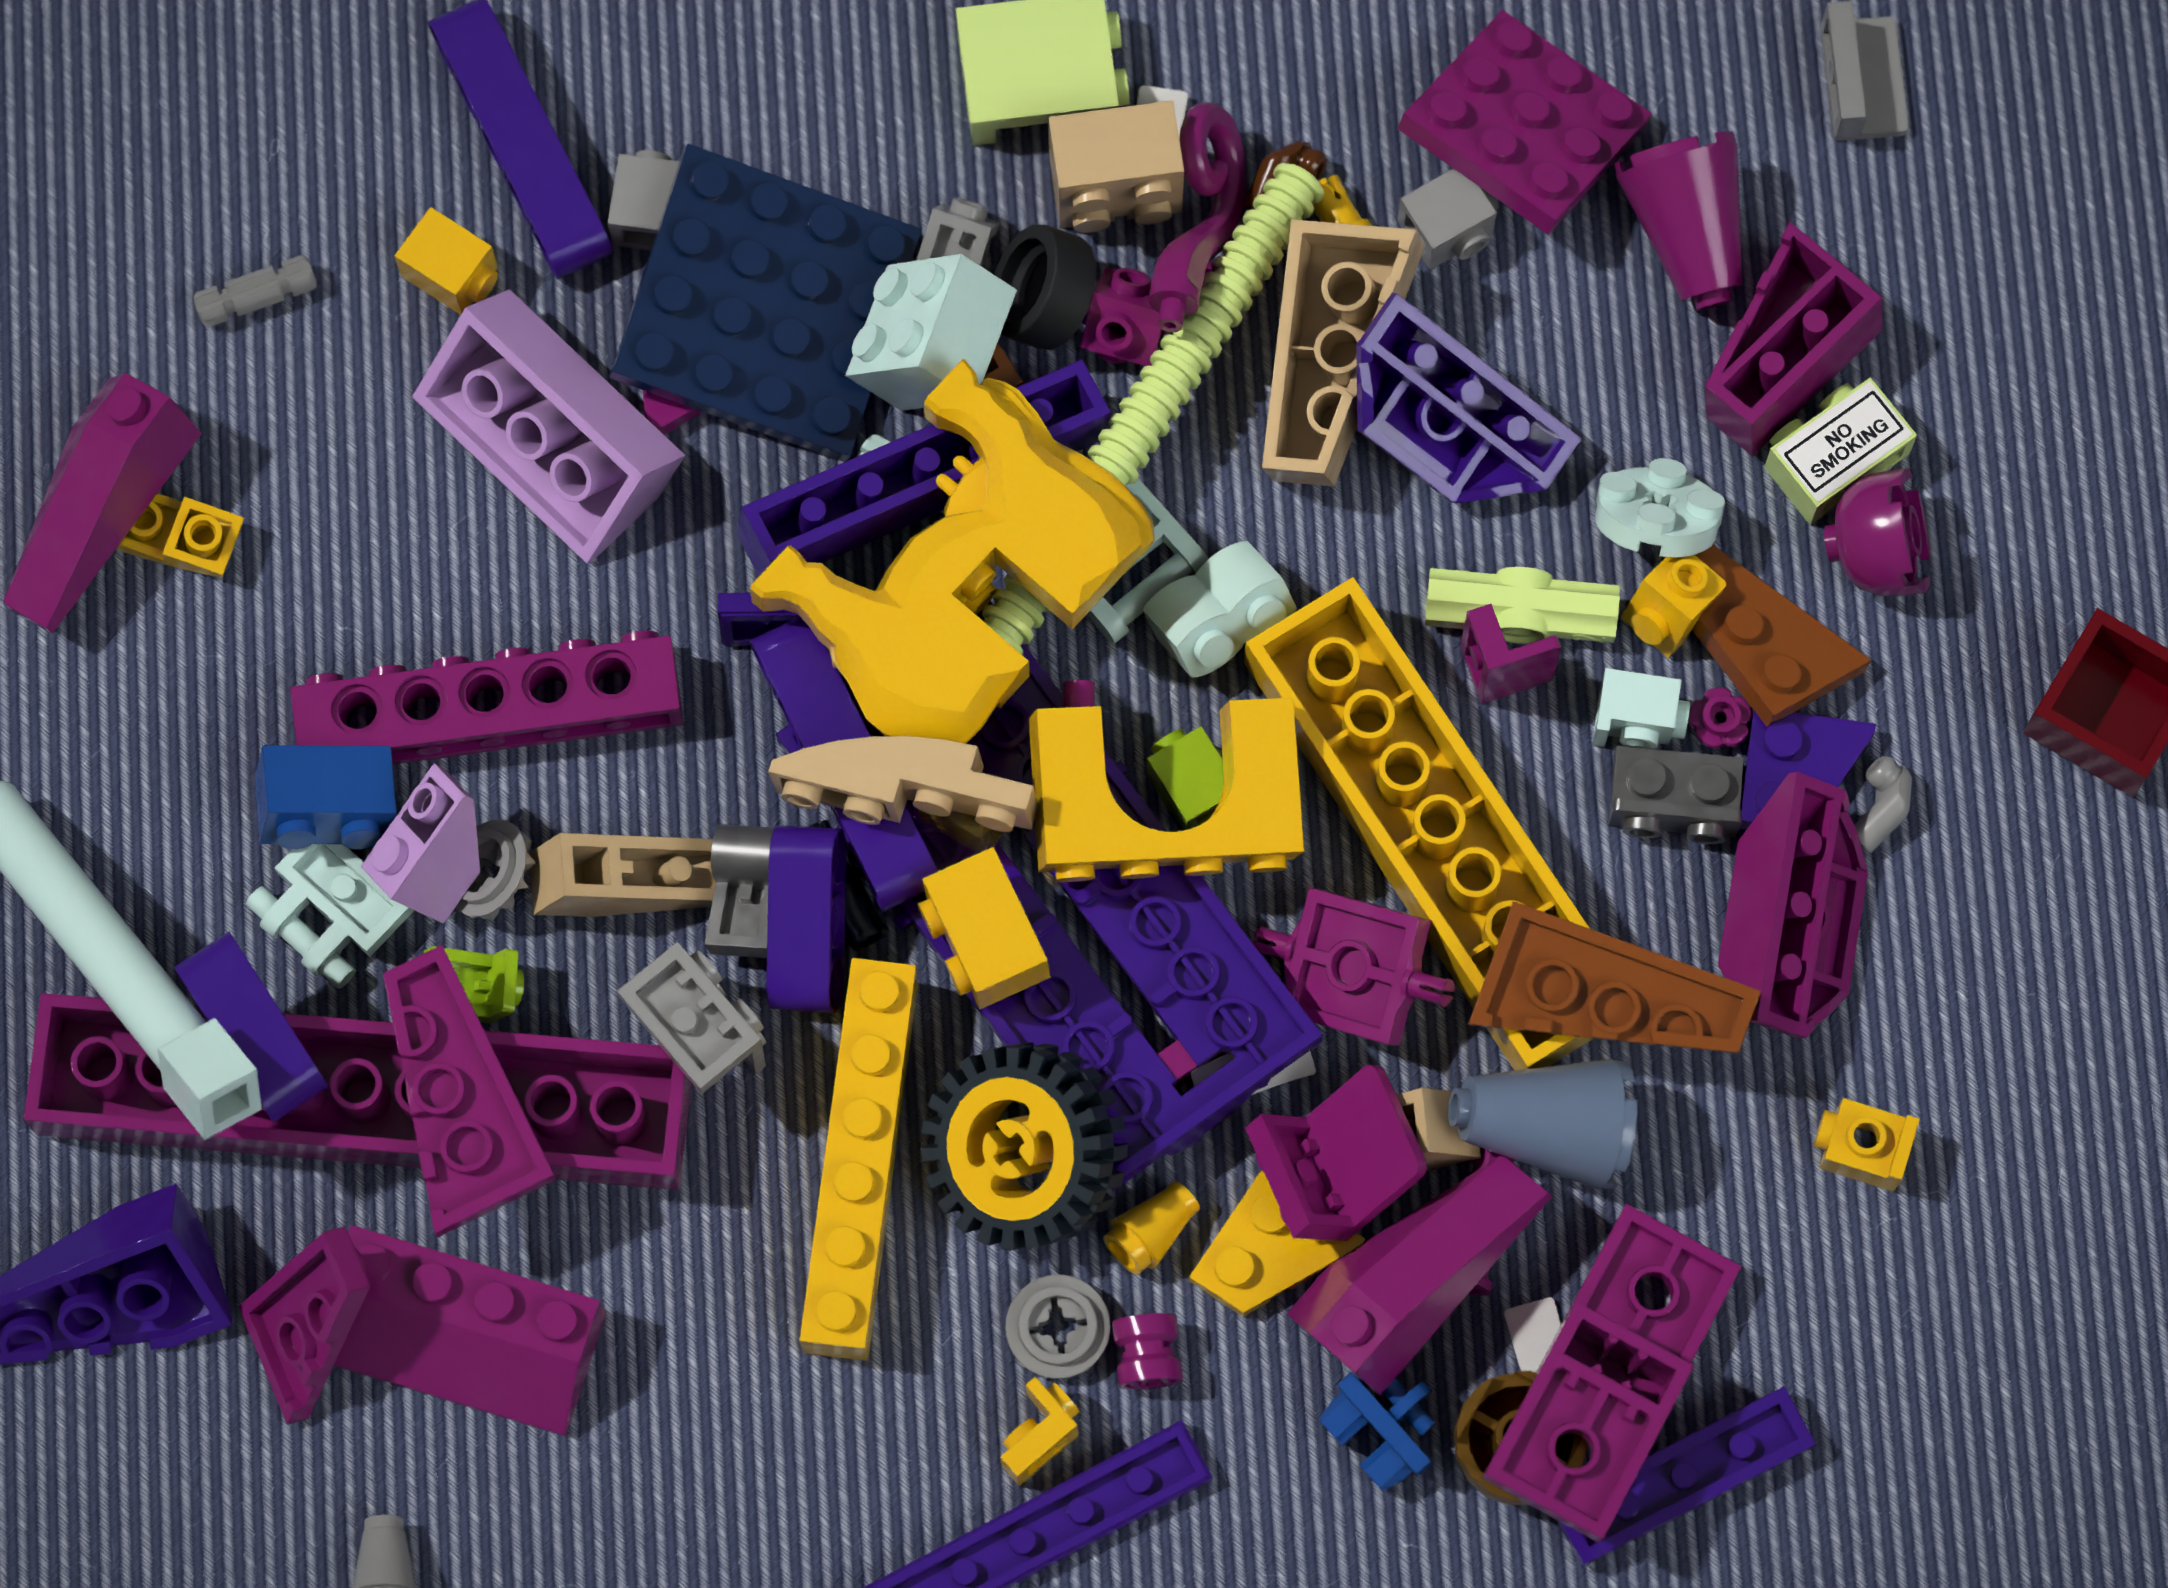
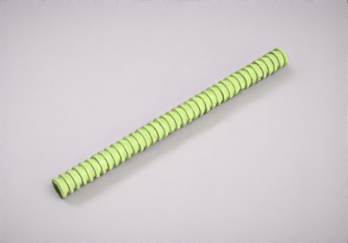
M1277 164L1273 172L1275 179L1272 178L1266 181L1263 187L1265 194L1256 196L1253 201L1254 209L1247 210L1243 216L1244 225L1237 226L1233 231L1234 241H1227L1222 249L1224 256L1216 257L1213 261L1212 268L1214 272L1205 273L1203 280L1204 288L1202 287L1197 312L1184 317L1182 330L1172 332L1173 335L1168 334L1163 337L1160 343L1163 350L1154 351L1150 358L1152 366H1144L1140 372L1142 382H1133L1129 390L1132 397L1123 398L1119 404L1121 413H1114L1110 417L1108 424L1111 429H1103L1098 436L1100 445H1092L1087 454L1089 459L1113 473L1125 486L1127 484H1135L1139 477L1137 468H1145L1149 463L1147 453L1156 452L1160 445L1157 437H1165L1170 430L1168 421H1176L1181 411L1178 405H1187L1191 398L1189 390L1197 389L1201 383L1199 374H1206L1211 368L1212 363L1209 358H1217L1222 351L1220 343L1228 342L1232 336L1230 327L1239 326L1243 318L1241 312L1248 311L1252 306L1253 300L1251 296H1257L1262 291L1263 284L1261 280H1269L1273 273L1271 265H1277L1281 262L1284 255L1282 250L1288 249L1291 219L1302 220L1310 218L1314 211L1312 203H1319L1323 198L1324 191L1319 181L1305 169L1294 164ZM1007 573L1003 581L1006 588L995 591L993 594L995 604L986 605L982 615L985 619L984 622L1020 654H1023L1021 644H1030L1034 636L1031 629L1040 628L1044 622L1042 612H1050V610Z

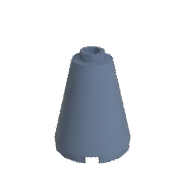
M1606 1059L1468 1076L1462 1088H1454L1451 1093L1448 1107L1449 1124L1451 1127H1457L1459 1138L1469 1144L1595 1189H1615L1618 1183L1610 1177L1613 1171L1626 1172L1635 1140L1637 1100L1625 1098L1623 1080L1635 1082L1634 1074L1626 1061Z

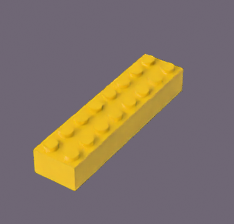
M1354 577L1245 643L1244 664L1266 698H1293L1296 743L1409 913L1432 920L1427 940L1473 1009L1513 901L1589 928ZM1486 1027L1514 1070L1551 1066L1593 1039Z

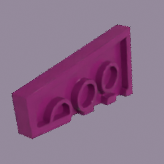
M440 945L384 972L383 977L407 1088L408 1104L413 1119L419 1149L418 1154L431 1209L430 1215L433 1230L438 1238L555 1181L556 1178L443 946Z

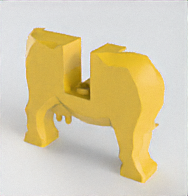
M962 359L924 401L925 418L936 428L951 431L967 439L980 458L974 464L961 455L953 459V466L963 475L958 484L946 474H939L937 476V486L950 496L944 508L945 517L909 539L885 572L875 591L836 576L822 563L806 562L803 556L794 547L789 545L752 583L750 594L752 603L763 612L785 610L799 615L817 639L830 650L833 668H837L847 680L866 720L885 736L933 738L967 744L984 726L995 707L1001 708L1029 678V661L977 616L991 601L993 594L997 590L991 584L996 577V564L1073 630L1140 556L1141 558L1155 541L1153 521L1143 503L1113 473L1084 455L1054 440L1039 414L1018 389L1004 381L986 378L979 384L976 372L965 359Z

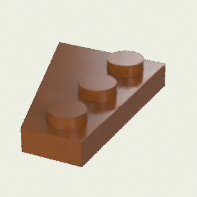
M1712 545L1707 550L1695 554L1696 557L1725 580L1726 587L1702 612L1692 631L1766 727L1866 671L1871 659L1717 547Z

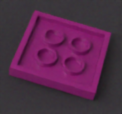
M1502 9L1403 113L1397 129L1549 235L1645 130L1652 113Z

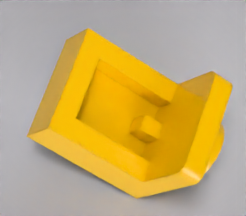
M1695 555L1666 557L1642 580L1621 619L1632 627L1635 634L1642 641L1653 645L1669 658L1683 645L1702 612L1723 592L1726 582Z

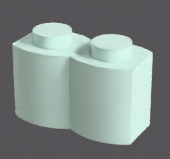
M1242 541L1229 545L1215 553L1200 567L1195 575L1180 578L1166 585L1147 602L1142 610L1157 640L1191 678L1211 673L1226 664L1238 653L1244 643L1293 614L1297 607L1284 579L1248 541Z

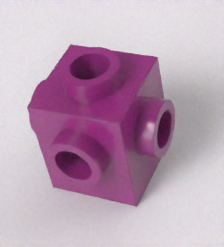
M1105 267L1094 289L1090 307L1081 323L1085 325L1080 348L1094 351L1099 357L1109 362H1133L1144 366H1152L1150 362L1151 355L1154 351L1162 349L1160 343L1167 334V331L1158 327L1159 312L1155 311L1149 304L1152 280L1145 273L1130 268L1113 270Z

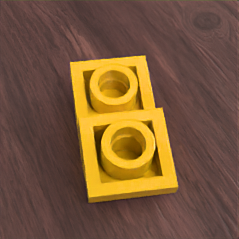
M157 493L116 550L179 569L223 578L244 523V517L185 496L181 502Z

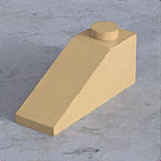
M559 833L529 853L536 862L530 869L534 915L598 917L711 907L716 883L711 870L713 839Z

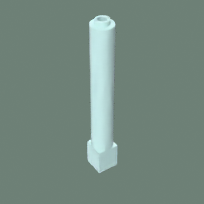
M0 781V872L159 1068L162 1075L163 1089L204 1140L262 1110L256 1067L215 1018L208 1022L205 1021L15 786L9 782Z

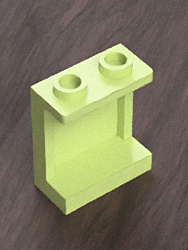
M1018 0L956 8L957 33L972 146L997 143L996 129L1049 123L1048 117L1130 105L1126 69H1114L1111 49L1122 48L1118 11L1106 12L1105 0Z

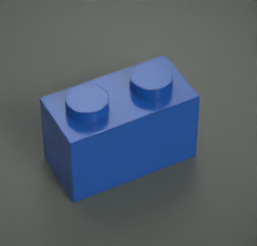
M262 745L255 774L260 844H279L287 849H302L312 844H343L351 849H366L375 846L376 842L383 836L395 819L397 812L391 746Z

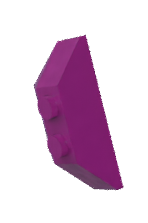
M1792 772L1786 776L1738 841L1718 966L1725 978L1761 991L1750 1022L1800 1039L1807 1038L1815 1030L1814 1026L1829 1016L1849 995L1868 870L1858 832L1847 811L1851 807L1847 791L1800 772Z

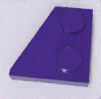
M1753 710L1740 803L1742 823L1737 835L1742 836L1789 773L1800 772L1839 787L1858 757L1872 740L1876 724L1793 712L1766 727Z

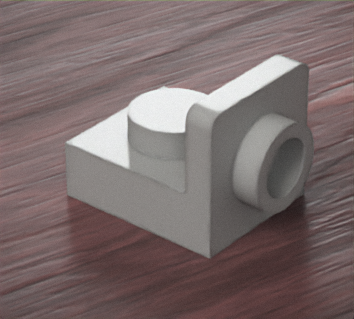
M953 198L951 206L940 204L932 209L917 260L963 254L983 267L991 239L997 235L1000 222L986 218L989 210L987 207L965 199Z

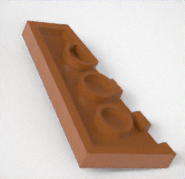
M1513 901L1468 1025L1738 1054L1761 991Z

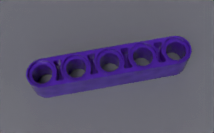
M472 0L427 21L436 45L555 278L559 280L614 254L606 231L488 1Z
M801 617L750 640L759 666L801 749L839 740L871 737L837 668L834 669L832 666L831 656L826 646L817 639ZM830 806L883 912L925 892L922 879L938 871L906 806L900 823L881 819L878 825L855 821L844 815V809Z

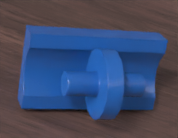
M1352 1372L1337 1384L1341 1393L1331 1401L1318 1420L1342 1447L1367 1424L1370 1423L1385 1442L1359 1466L1382 1492L1404 1481L1413 1472L1419 1478L1433 1466L1431 1460L1398 1425L1406 1418L1415 1430L1423 1436L1436 1424L1420 1406L1433 1392L1424 1381L1408 1392L1395 1378L1383 1392L1394 1405L1388 1412Z

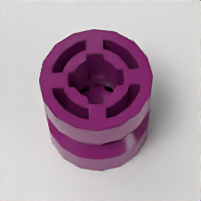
M1149 1313L1126 1316L1113 1321L1114 1343L1120 1348L1125 1349V1352L1122 1353L1123 1360L1117 1366L1119 1388L1126 1390L1155 1389L1183 1382L1181 1360L1174 1355L1173 1348L1169 1346L1178 1338L1176 1315Z

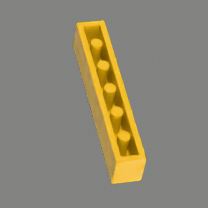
M852 958L800 1333V1344L804 1354L868 1361L919 984L916 965Z

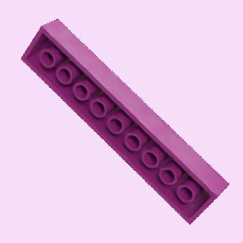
M40 993L23 1118L24 1122L37 1136L421 1168L401 1058L398 1053L393 1023L282 1013L329 1088L274 1123L261 1105L262 1110L204 1140L163 1089L162 1075L159 1068L102 998ZM194 1006L205 1021L208 1022L199 1006ZM484 1030L556 1180L680 1190L691 1081L660 1045Z

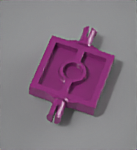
M1309 887L1302 918L1291 935L1268 929L1265 926L1260 927L1254 937L1276 943V945H1272L1266 942L1253 941L1260 954L1285 960V986L1313 1023L1384 1044L1400 1046L1409 1008L1415 998L1446 1007L1450 1004L1453 996L1433 991L1431 987L1442 991L1454 992L1455 990L1452 980L1422 973V956L1432 920L1333 892Z

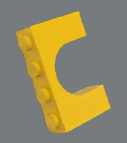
M1293 698L1229 700L1219 710L1224 773L1221 798L1215 811L1206 822L1192 829L1178 832L1157 831L1145 827L1130 818L1116 803L1106 778L1101 706L1036 709L1029 718L1032 780L1039 806L1035 817L1038 872L1055 871L1056 881L1077 882L1095 879L1094 869L1120 868V878L1123 879L1159 876V866L1184 865V875L1188 876L1219 874L1223 872V863L1248 862V872L1253 873L1286 870V860H1293L1304 852Z

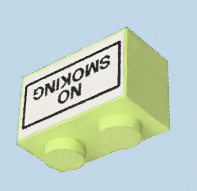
M1871 377L1854 389L1849 383L1840 386L1820 403L1821 413L1805 424L1799 418L1791 421L1781 428L1769 441L1773 447L1770 448L1764 468L1809 525H1812L1833 510L1846 489L1863 477L1887 471L1911 452L1917 434Z

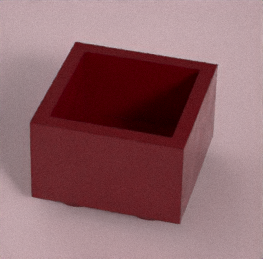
M2097 608L2036 708L2023 734L2134 798L2168 743V648Z

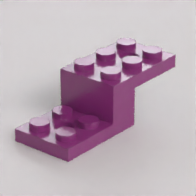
M1626 1204L1536 1371L1537 1375L1481 1479L1600 1543L1604 1539L1694 1367L1691 1362L1742 1266ZM1644 1277H1655L1662 1280L1670 1292L1668 1306L1661 1310H1649L1643 1307L1635 1295L1637 1281ZM1566 1433L1582 1436L1590 1446L1591 1457L1589 1463L1581 1468H1569L1563 1465L1555 1454L1557 1438Z

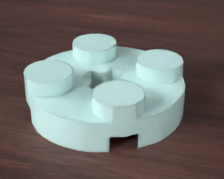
M1659 458L1651 461L1649 468H1630L1603 474L1600 478L1597 492L1595 521L1599 530L1607 538L1624 548L1639 552L1641 541L1651 545H1661L1659 556H1690L1707 550L1716 540L1717 530L1722 521L1725 499L1721 494L1713 491L1703 482L1686 475L1687 469L1682 463L1672 459Z

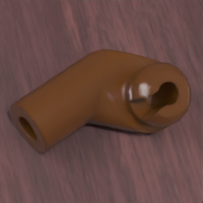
M1295 141L1267 154L1259 166L1243 205L1254 209L1253 201L1256 196L1265 194L1263 187L1266 181L1272 178L1275 179L1273 172L1277 164L1297 165L1319 180L1327 164L1325 154L1321 150L1312 149L1311 144L1304 141Z

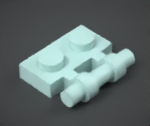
M312 844L306 848L292 849L275 867L278 875L291 887L277 899L264 886H261L249 896L246 905L261 918L260 927L273 939L282 937L303 956L301 964L316 977L323 974L340 989L352 979L356 972V969L340 956L342 950L353 941L371 957L414 910L391 900L361 868L363 861L343 844ZM310 903L333 923L321 937L298 918L300 913Z

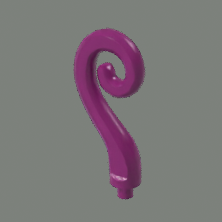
M1202 102L1190 108L1184 117L1180 129L1179 141L1186 182L1199 195L1207 197L1214 195V201L1206 218L1197 226L1170 242L1160 254L1155 265L1150 287L1149 304L1155 311L1159 312L1158 327L1167 332L1182 330L1184 317L1197 312L1207 264L1222 251L1227 241H1231L1233 231L1239 225L1243 211L1246 189L1243 145L1234 119L1225 108L1216 103ZM1207 137L1212 145L1214 161H1208Z

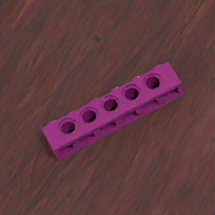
M650 630L627 633L621 637V642L596 645V642L590 639L570 640L559 644L558 651L533 654V650L529 648H509L497 652L495 659L470 662L469 658L463 656L444 657L433 661L432 668L407 671V668L402 665H384L371 669L369 676L344 679L343 675L336 673L318 674L305 680L306 685L290 687L296 745L391 746L392 765L684 725L676 656L671 635L659 637L658 632ZM610 672H622L630 677L628 686L617 694H605L597 689L600 679ZM558 680L567 685L565 694L555 702L543 703L534 698L536 689L546 681ZM484 689H496L504 694L501 703L491 711L482 712L471 707L475 695ZM432 697L440 701L438 711L429 719L415 720L408 716L411 705L420 698ZM370 706L377 710L373 722L364 728L353 729L345 725L347 715L356 707Z

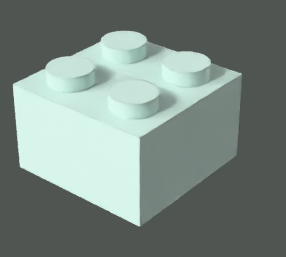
M963 254L887 265L886 271L875 284L873 291L874 302L866 323L853 341V356L845 376L901 411L924 408V401L927 396L962 359H965L976 372L978 383L980 384L985 377L1017 289Z

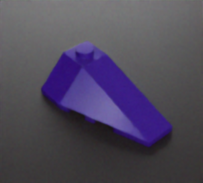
M177 1183L113 1208L0 1275V1365L46 1360L49 1354L54 1351L89 1348L90 1356L112 1354V1346L144 1342H150L151 1350L172 1348L232 1325V1313L207 1231Z

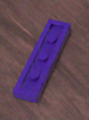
M1784 1386L1646 1457L1604 1539L1600 1543L1558 1520L1557 1522L1581 1567H1584L1814 1448L1816 1443Z

